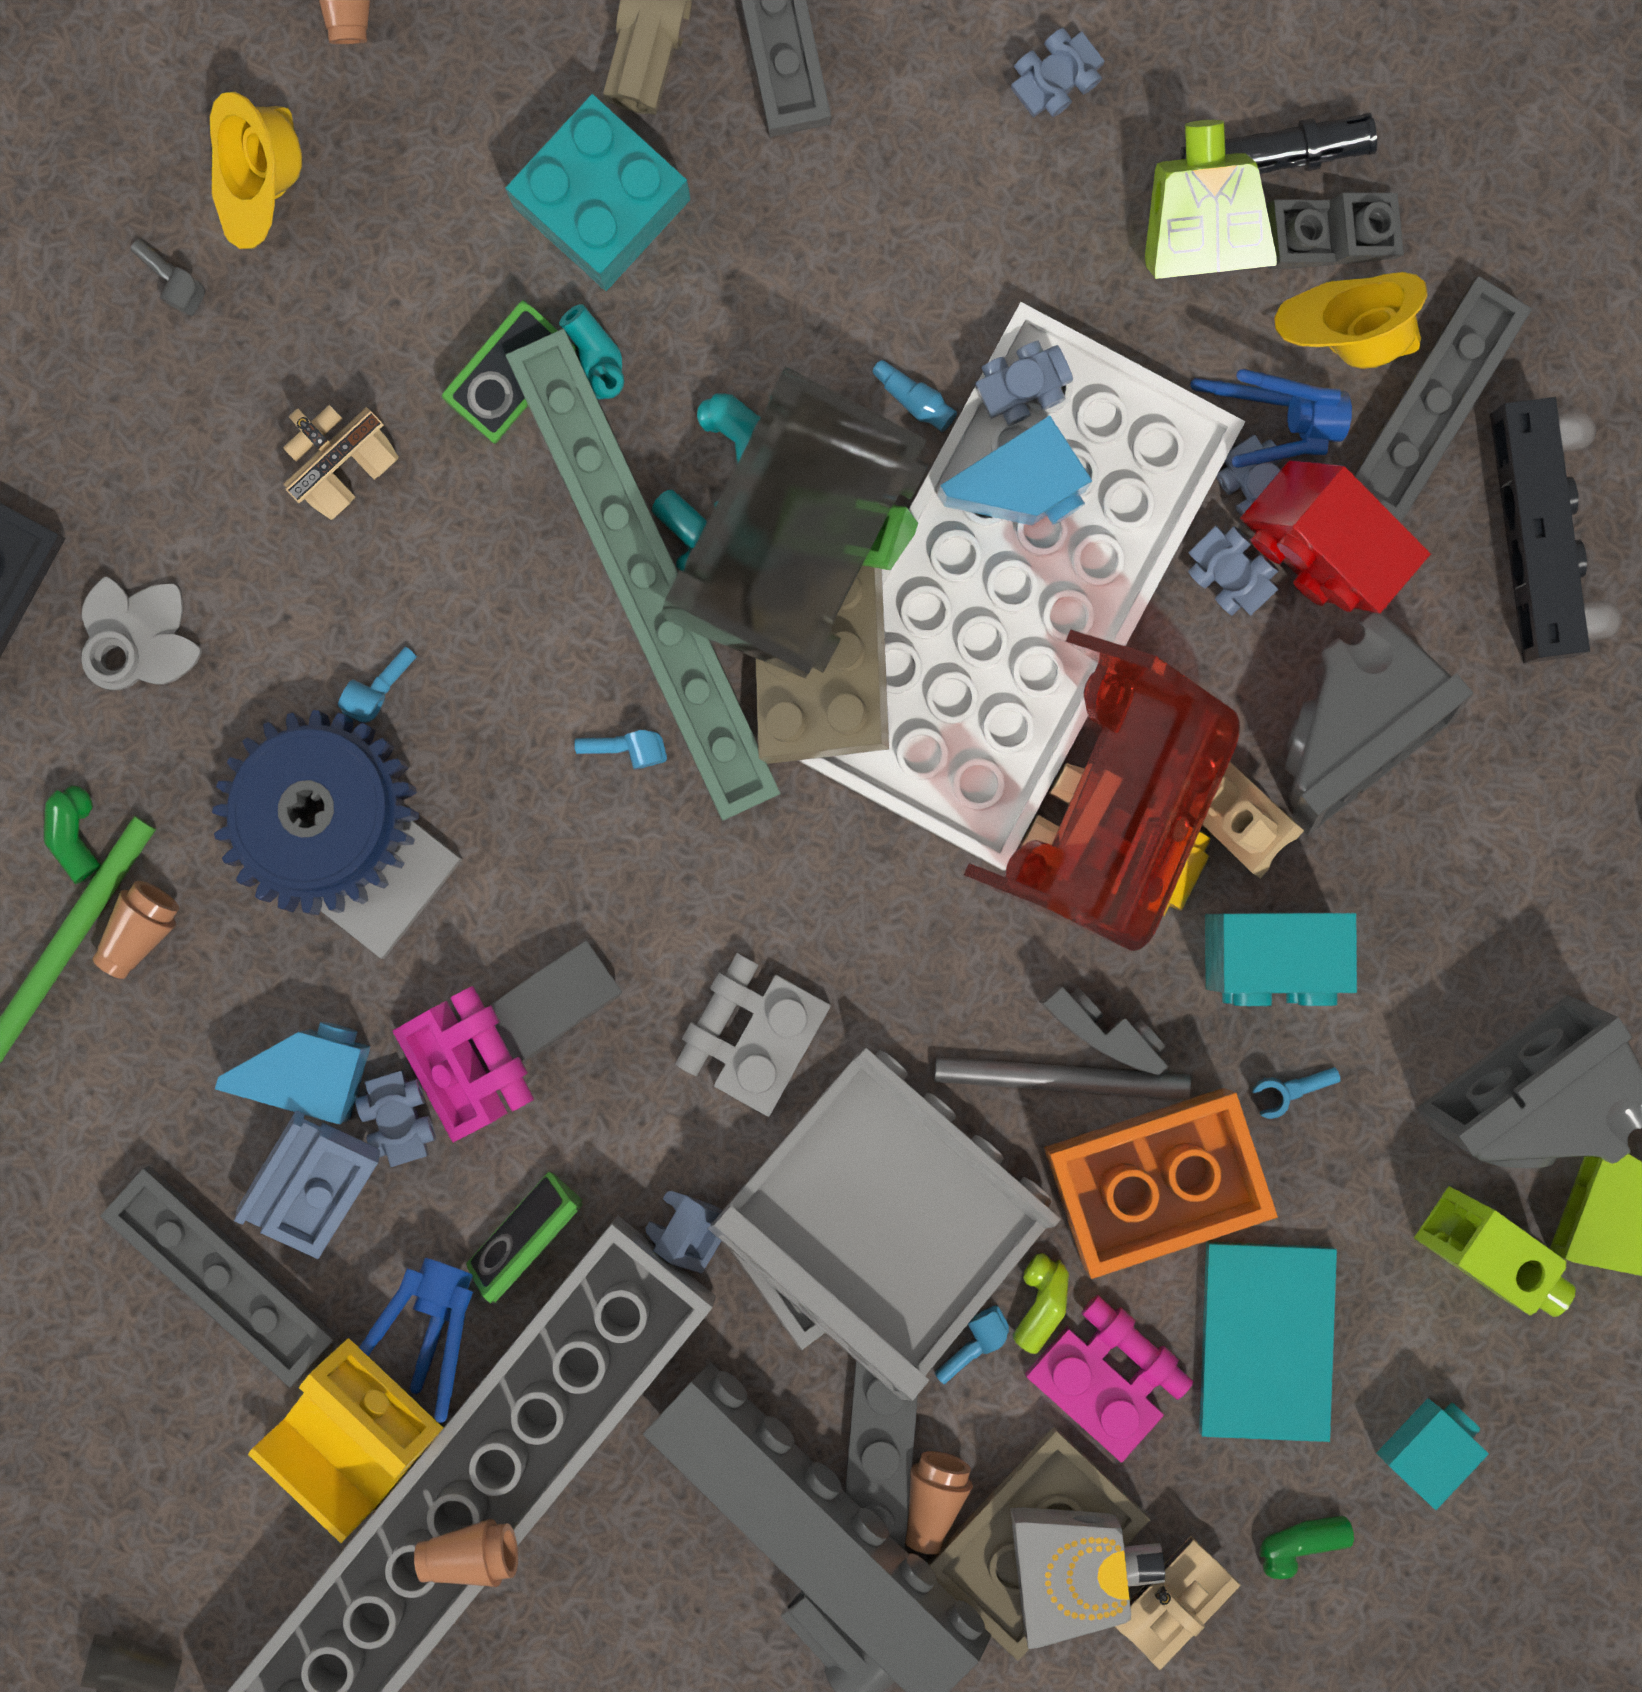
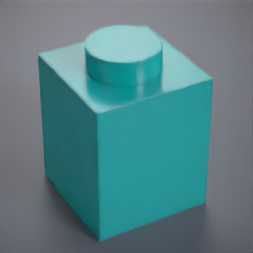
M1429 1398L1423 1402L1376 1453L1435 1510L1448 1499L1489 1455L1473 1439L1481 1430L1475 1422L1453 1402L1442 1410Z

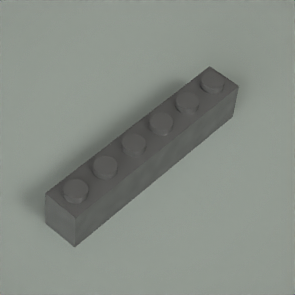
M710 1362L643 1433L687 1479L905 1692H949L980 1661L992 1635L985 1629V1624L978 1612L968 1603L961 1600L956 1601L937 1582L934 1571L922 1558L915 1554H908L889 1536L888 1528L883 1520L870 1509L860 1508L842 1490L841 1483L834 1472L822 1463L813 1462L794 1444V1438L789 1429L778 1419L765 1416L747 1398L744 1386L733 1375L725 1371H719Z

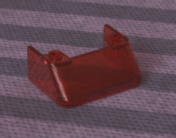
M1070 629L1065 642L1098 663L1095 671L1090 675L1085 684L1084 701L1089 718L1102 727L1101 733L1052 845L1040 840H1031L1024 844L1010 857L1005 877L971 863L968 864L964 876L1021 904L1128 950L1137 951L1146 946L1157 931L1237 746L1240 722L1237 713L1232 708L1157 656Z

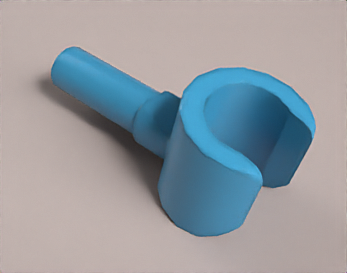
M404 647L384 671L376 677L371 687L352 679L345 687L338 702L342 713L360 722L372 721L379 713L385 700V694L391 689L390 686L417 656L409 648Z
M638 730L625 736H616L615 738L575 739L576 754H605L629 751L634 770L667 761L663 739L658 733L653 731Z
M1333 1067L1284 1083L1273 1077L1264 1078L1256 1083L1252 1093L1260 1092L1268 1087L1277 1088L1282 1093L1283 1099L1279 1106L1259 1112L1262 1117L1273 1119L1282 1116L1288 1110L1291 1100L1300 1098L1306 1093L1339 1083L1341 1080L1338 1070Z
M997 1305L975 1315L968 1323L975 1339L966 1343L964 1347L934 1372L940 1382L946 1384L974 1358L977 1359L982 1353L988 1354L996 1351L1004 1345L1009 1332V1325Z

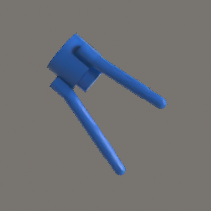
M1240 369L1236 374L1237 379L1257 387L1194 378L1190 382L1191 388L1195 391L1288 407V428L1291 433H1299L1302 440L1236 455L1232 459V464L1236 468L1304 454L1326 455L1329 441H1344L1350 428L1352 418L1351 398L1348 392L1342 391L1339 388L1316 387L1247 369Z
M425 1258L420 1272L406 1269L398 1291L370 1329L369 1334L359 1348L369 1356L411 1296H417L412 1309L431 1315L410 1384V1391L413 1394H418L421 1392L427 1372H429L444 1321L449 1322L434 1414L435 1420L442 1423L447 1419L450 1398L452 1397L465 1313L473 1294L472 1291L468 1290L473 1275L441 1262Z

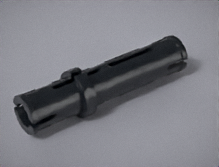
M1370 112L1345 119L1316 123L1314 118L1299 120L1297 127L1225 140V155L1246 153L1256 162L1259 174L1302 166L1305 171L1320 169L1321 163L1352 156L1376 154L1377 151L1376 126ZM1186 146L1181 147V159H1186Z

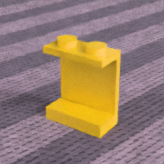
M349 1338L306 1377L299 1387L304 1393L287 1416L248 1453L264 1471L340 1543L379 1506L443 1430V1427Z

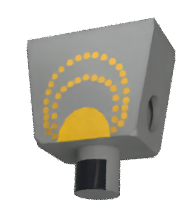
M1025 1507L1010 1508L1023 1631L1028 1649L1044 1647L1125 1624L1131 1620L1128 1587L1165 1583V1567L1160 1543L1124 1546L1122 1529L1116 1515L1100 1512Z

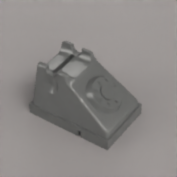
M1369 612L1358 621L1363 631L1350 640L1352 645L1346 644L1340 638H1336L1323 649V662L1315 669V677L1318 683L1317 698L1304 701L1298 719L1294 720L1286 748L1289 751L1284 768L1294 776L1288 797L1289 806L1293 811L1292 818L1304 829V833L1307 836L1357 798V793L1366 791L1455 721L1474 694L1457 673L1451 676L1383 612L1380 614Z
M1567 995L1416 1109L1432 1130L1473 1157L1475 1156L1479 1160L1492 1165L1510 1168H1542L1553 1165L1557 1158L1581 1156L1600 1157L1613 1164L1631 1152L1628 1146V1136L1633 1130L1642 1128V1067L1628 1042L1633 1037L1618 1016Z

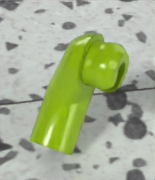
M1044 1253L1036 1254L1024 1271L1023 1278L1025 1283L1037 1288L1038 1293L1035 1303L1012 1334L1014 1341L1022 1349L1032 1354H1037L1064 1318L1067 1307L1069 1272L1060 1259L1054 1262Z

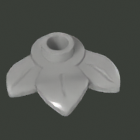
M108 577L101 579L92 588L82 607V619L89 635L82 650V666L87 677L94 684L108 690H123L133 686L139 680L157 685H165L178 680L197 664L201 657L202 649L192 641L176 635L180 628L183 614V598L180 588L175 584H160L143 589L128 598L125 591ZM120 647L125 652L126 661L122 668L112 671L107 667L105 657L110 649Z

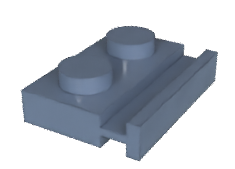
M296 1110L238 1205L234 1221L242 1225L245 1221L261 1227V1234L319 1259L377 1166L380 1149L323 1122L321 1126L315 1125L304 1119L305 1114Z

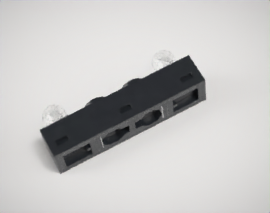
M1556 397L1504 403L1490 414L1523 664L1575 657L1590 652L1589 641L1606 639L1618 632L1622 624L1621 612L1613 603L1608 601L1584 603L1581 578L1586 575L1587 556L1583 542L1580 539L1575 540L1572 515H1575L1578 510V490L1574 478L1571 476L1567 477L1564 452L1582 450L1593 442L1596 436V425L1589 415L1582 412L1558 414Z

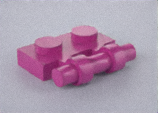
M474 986L450 998L462 1021H457L448 1002L445 1001L392 1031L453 1143L508 1114L496 1092L500 1089L512 1112L535 1100L523 1076L528 1074L520 1057L512 1058L495 1027L496 1024L500 1023V1020L491 1005L486 1008L484 1007ZM471 1038L490 1071L487 1074L468 1041Z
M1096 1295L1081 1312L1098 1329L1095 1334L1085 1343L1067 1326L1026 1371L1025 1375L1122 1463L1164 1416L1163 1412L1146 1398L1155 1387L1161 1385L1178 1400L1191 1388L1193 1380L1177 1366L1179 1359L1165 1346L1155 1347L1133 1327L1136 1320L1122 1307L1114 1310L1099 1295ZM1116 1346L1141 1367L1129 1381L1103 1359Z

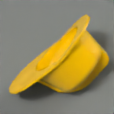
M237 92L222 93L213 102L210 114L212 197L227 240L239 249H252L263 242L272 225L275 199L281 197L299 178L302 169V152L298 137L294 131L292 114L288 108L281 106L255 107L243 95Z
M1406 272L1383 274L1372 278L1326 282L1284 301L1274 316L1275 329L1285 341L1298 346H1329L1334 353L1338 354L1351 367L1360 369L1375 368L1389 363L1397 357L1412 354L1419 350L1421 336L1416 314L1422 309L1428 296L1426 283L1418 275Z

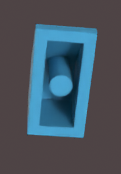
M1049 415L941 484L937 496L943 506L1031 526L1048 517L1052 525H1055L1085 505L1080 495L1086 492L1092 479Z
M320 1022L318 1031L309 1029L297 1032L222 1074L217 1079L215 1090L293 1112L297 1110L307 1116L341 1124L351 1118L371 1046L355 1042L358 1033L356 1030L333 1023Z

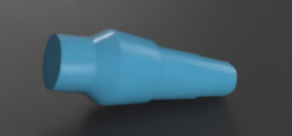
M880 360L874 366L872 371L874 376L885 385L884 388L918 421L930 423L940 432H944L952 424L957 416V412L944 402L940 392L923 382H915L884 360Z

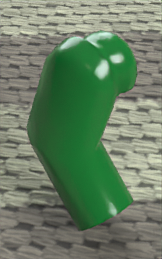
M71 785L63 792L56 790L45 802L43 839L46 847L74 884H78L97 871L101 864L79 836V819H83L90 814L93 808L92 800L82 787Z
M1341 1515L1304 1521L1265 1537L1259 1550V1555L1264 1557L1263 1571L1272 1579L1292 1578L1298 1571L1296 1557L1351 1548L1354 1542L1353 1528L1349 1519Z

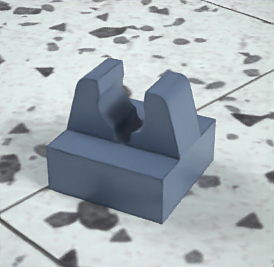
M669 1191L665 1194L663 1200L667 1204L672 1205L676 1212L667 1228L651 1221L646 1226L647 1235L656 1245L653 1252L672 1265L703 1273L721 1243V1240L707 1228L723 1210L707 1202Z

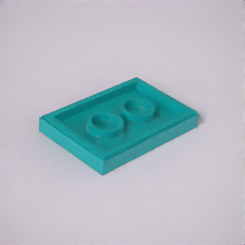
M1206 1242L1199 1433L1202 1437L1330 1442L1336 1248L1327 1246Z

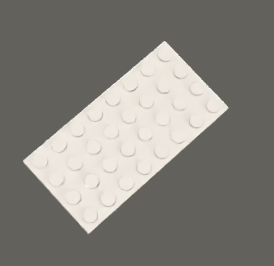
M1020 302L989 362L1004 356L1008 366H1011L1019 360L1016 353L1018 349L1038 340L1043 351L1058 345L1073 376L1071 383L1061 387L1066 399L1054 407L1043 410L1038 398L1026 403L1031 416L1017 424L1008 426L1003 414L990 419L975 386L909 508V511L918 522L914 537L891 570L882 569L889 750L797 760L1002 871L1006 870L1245 423L1244 420ZM982 373L979 380L985 378L984 373ZM1049 415L1092 479L1086 492L1080 495L1085 505L1055 525H1052L1048 517L1031 526L943 506L937 496L941 484Z

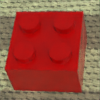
M1289 460L1240 517L1255 533L1251 538L1255 548L1274 563L1281 564L1283 561L1298 575L1293 583L1304 596L1319 606H1323L1328 602L1337 605L1347 612H1351L1355 608L1380 614L1431 555L1345 466Z

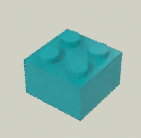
M593 94L588 97L505 187L513 207L605 291L615 283L691 200L687 179Z
M1356 913L1205 914L1206 990L1222 993V1003L1232 1004L1233 1006H1272V993H1286V1003H1298L1301 1006L1338 1005V993H1357Z

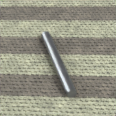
M936 1057L934 1082L1181 1100H1189L1191 1078L1188 1074L1161 1073L1156 1075L1146 1071Z

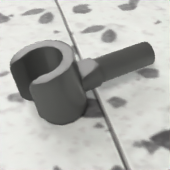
M142 239L136 240L131 246V251L158 276L168 281L159 298L168 305L189 316H193L205 295L203 285L185 270L174 267L171 263L166 262Z

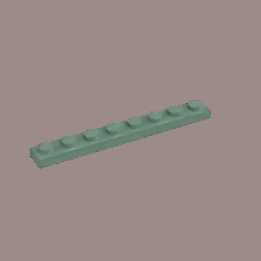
M559 330L506 354L511 370L721 820L724 821L780 795V791L767 763L759 759L758 744L565 330Z

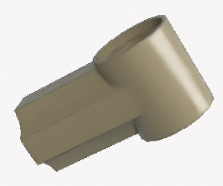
M620 0L616 24V33L619 34L603 92L606 102L621 109L643 115H657L674 49L679 50L683 43V39L679 38L682 19L689 20L692 0Z

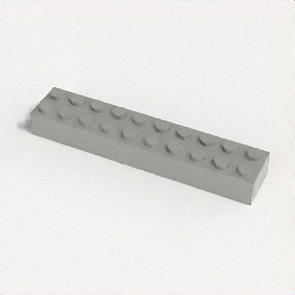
M618 1215L226 1692H398L484 1587L478 1585L435 1583L433 1581L420 1582L414 1564L416 1544L420 1541H428L431 1538L493 1519L497 1525L505 1523L511 1525L518 1546L710 1312L716 1296L682 1267L670 1264L653 1252L655 1245Z

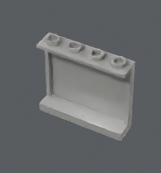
M865 1048L839 1074L707 1229L901 1400L913 1401L929 1382L926 1374L1046 1228L1055 1227L1061 1219L1048 1208L1052 1203V1199L1042 1188L1025 1177L1018 1182L1000 1166L1004 1161V1157L993 1145L978 1135H974L972 1139H969L953 1125L952 1122L955 1120L956 1115L943 1101L931 1093H926L922 1097L904 1081L908 1073L894 1058L881 1050L874 1055Z

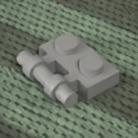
M736 953L726 973L719 972L710 989L715 993L697 1024L691 1022L684 1033L682 1040L687 1043L675 1065L697 1076L709 1055L724 1062L725 1066L714 1087L769 1117L831 1005L777 974L764 996L747 987L759 965ZM739 1005L754 1014L735 1046L719 1036L735 1007Z

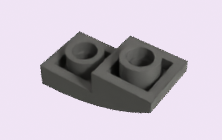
M1341 193L1330 200H1273L1266 204L1276 252V265L1268 266V269H1295L1398 259L1404 256L1398 193Z
M586 940L491 1004L500 1020V1023L496 1024L495 1027L512 1058L520 1057L522 1063L561 1039L568 1030L618 999L622 991Z
M1057 985L1039 1001L1070 1032L1111 1058L1156 1075L1161 1074L1168 1067L1157 1055L1165 1045L1142 1019L1139 1018L1131 1025L1126 1018L1118 1016L1101 1030L1095 1023L1104 1015L1079 987L1069 994L1062 986Z

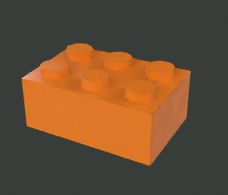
M1221 1088L1044 1147L1083 1268L1091 1279L1278 1218L1237 1093L1227 1088Z

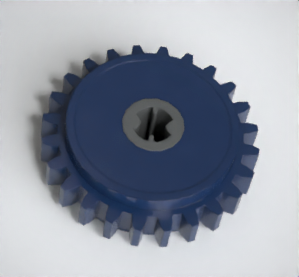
M319 710L312 711L309 725L305 723L302 717L295 713L287 714L286 719L287 730L282 731L278 726L267 722L263 725L264 734L267 738L266 741L260 744L248 737L242 741L250 754L245 761L231 757L228 759L227 764L237 774L233 782L218 781L216 787L222 792L229 794L227 804H220L212 809L213 814L227 818V827L216 831L214 836L216 840L232 843L233 848L222 857V860L225 864L234 867L244 866L239 872L236 881L248 887L259 883L255 897L259 900L270 903L278 896V908L290 912L295 911L301 900L303 913L310 915L320 914L322 901L324 900L330 911L341 913L345 910L344 896L348 895L353 901L364 904L368 901L365 885L371 883L383 889L389 885L385 875L381 872L386 865L400 869L404 866V861L394 852L398 844H414L415 838L402 830L404 822L419 819L418 812L404 807V799L415 795L417 790L415 786L407 782L398 781L397 778L402 776L409 767L406 762L398 758L386 760L392 754L395 747L391 742L383 738L372 743L376 732L373 728L361 723L353 731V719L340 713L334 718L331 727L328 715ZM316 801L324 804V811L315 814L316 825L307 822V815L316 812Z

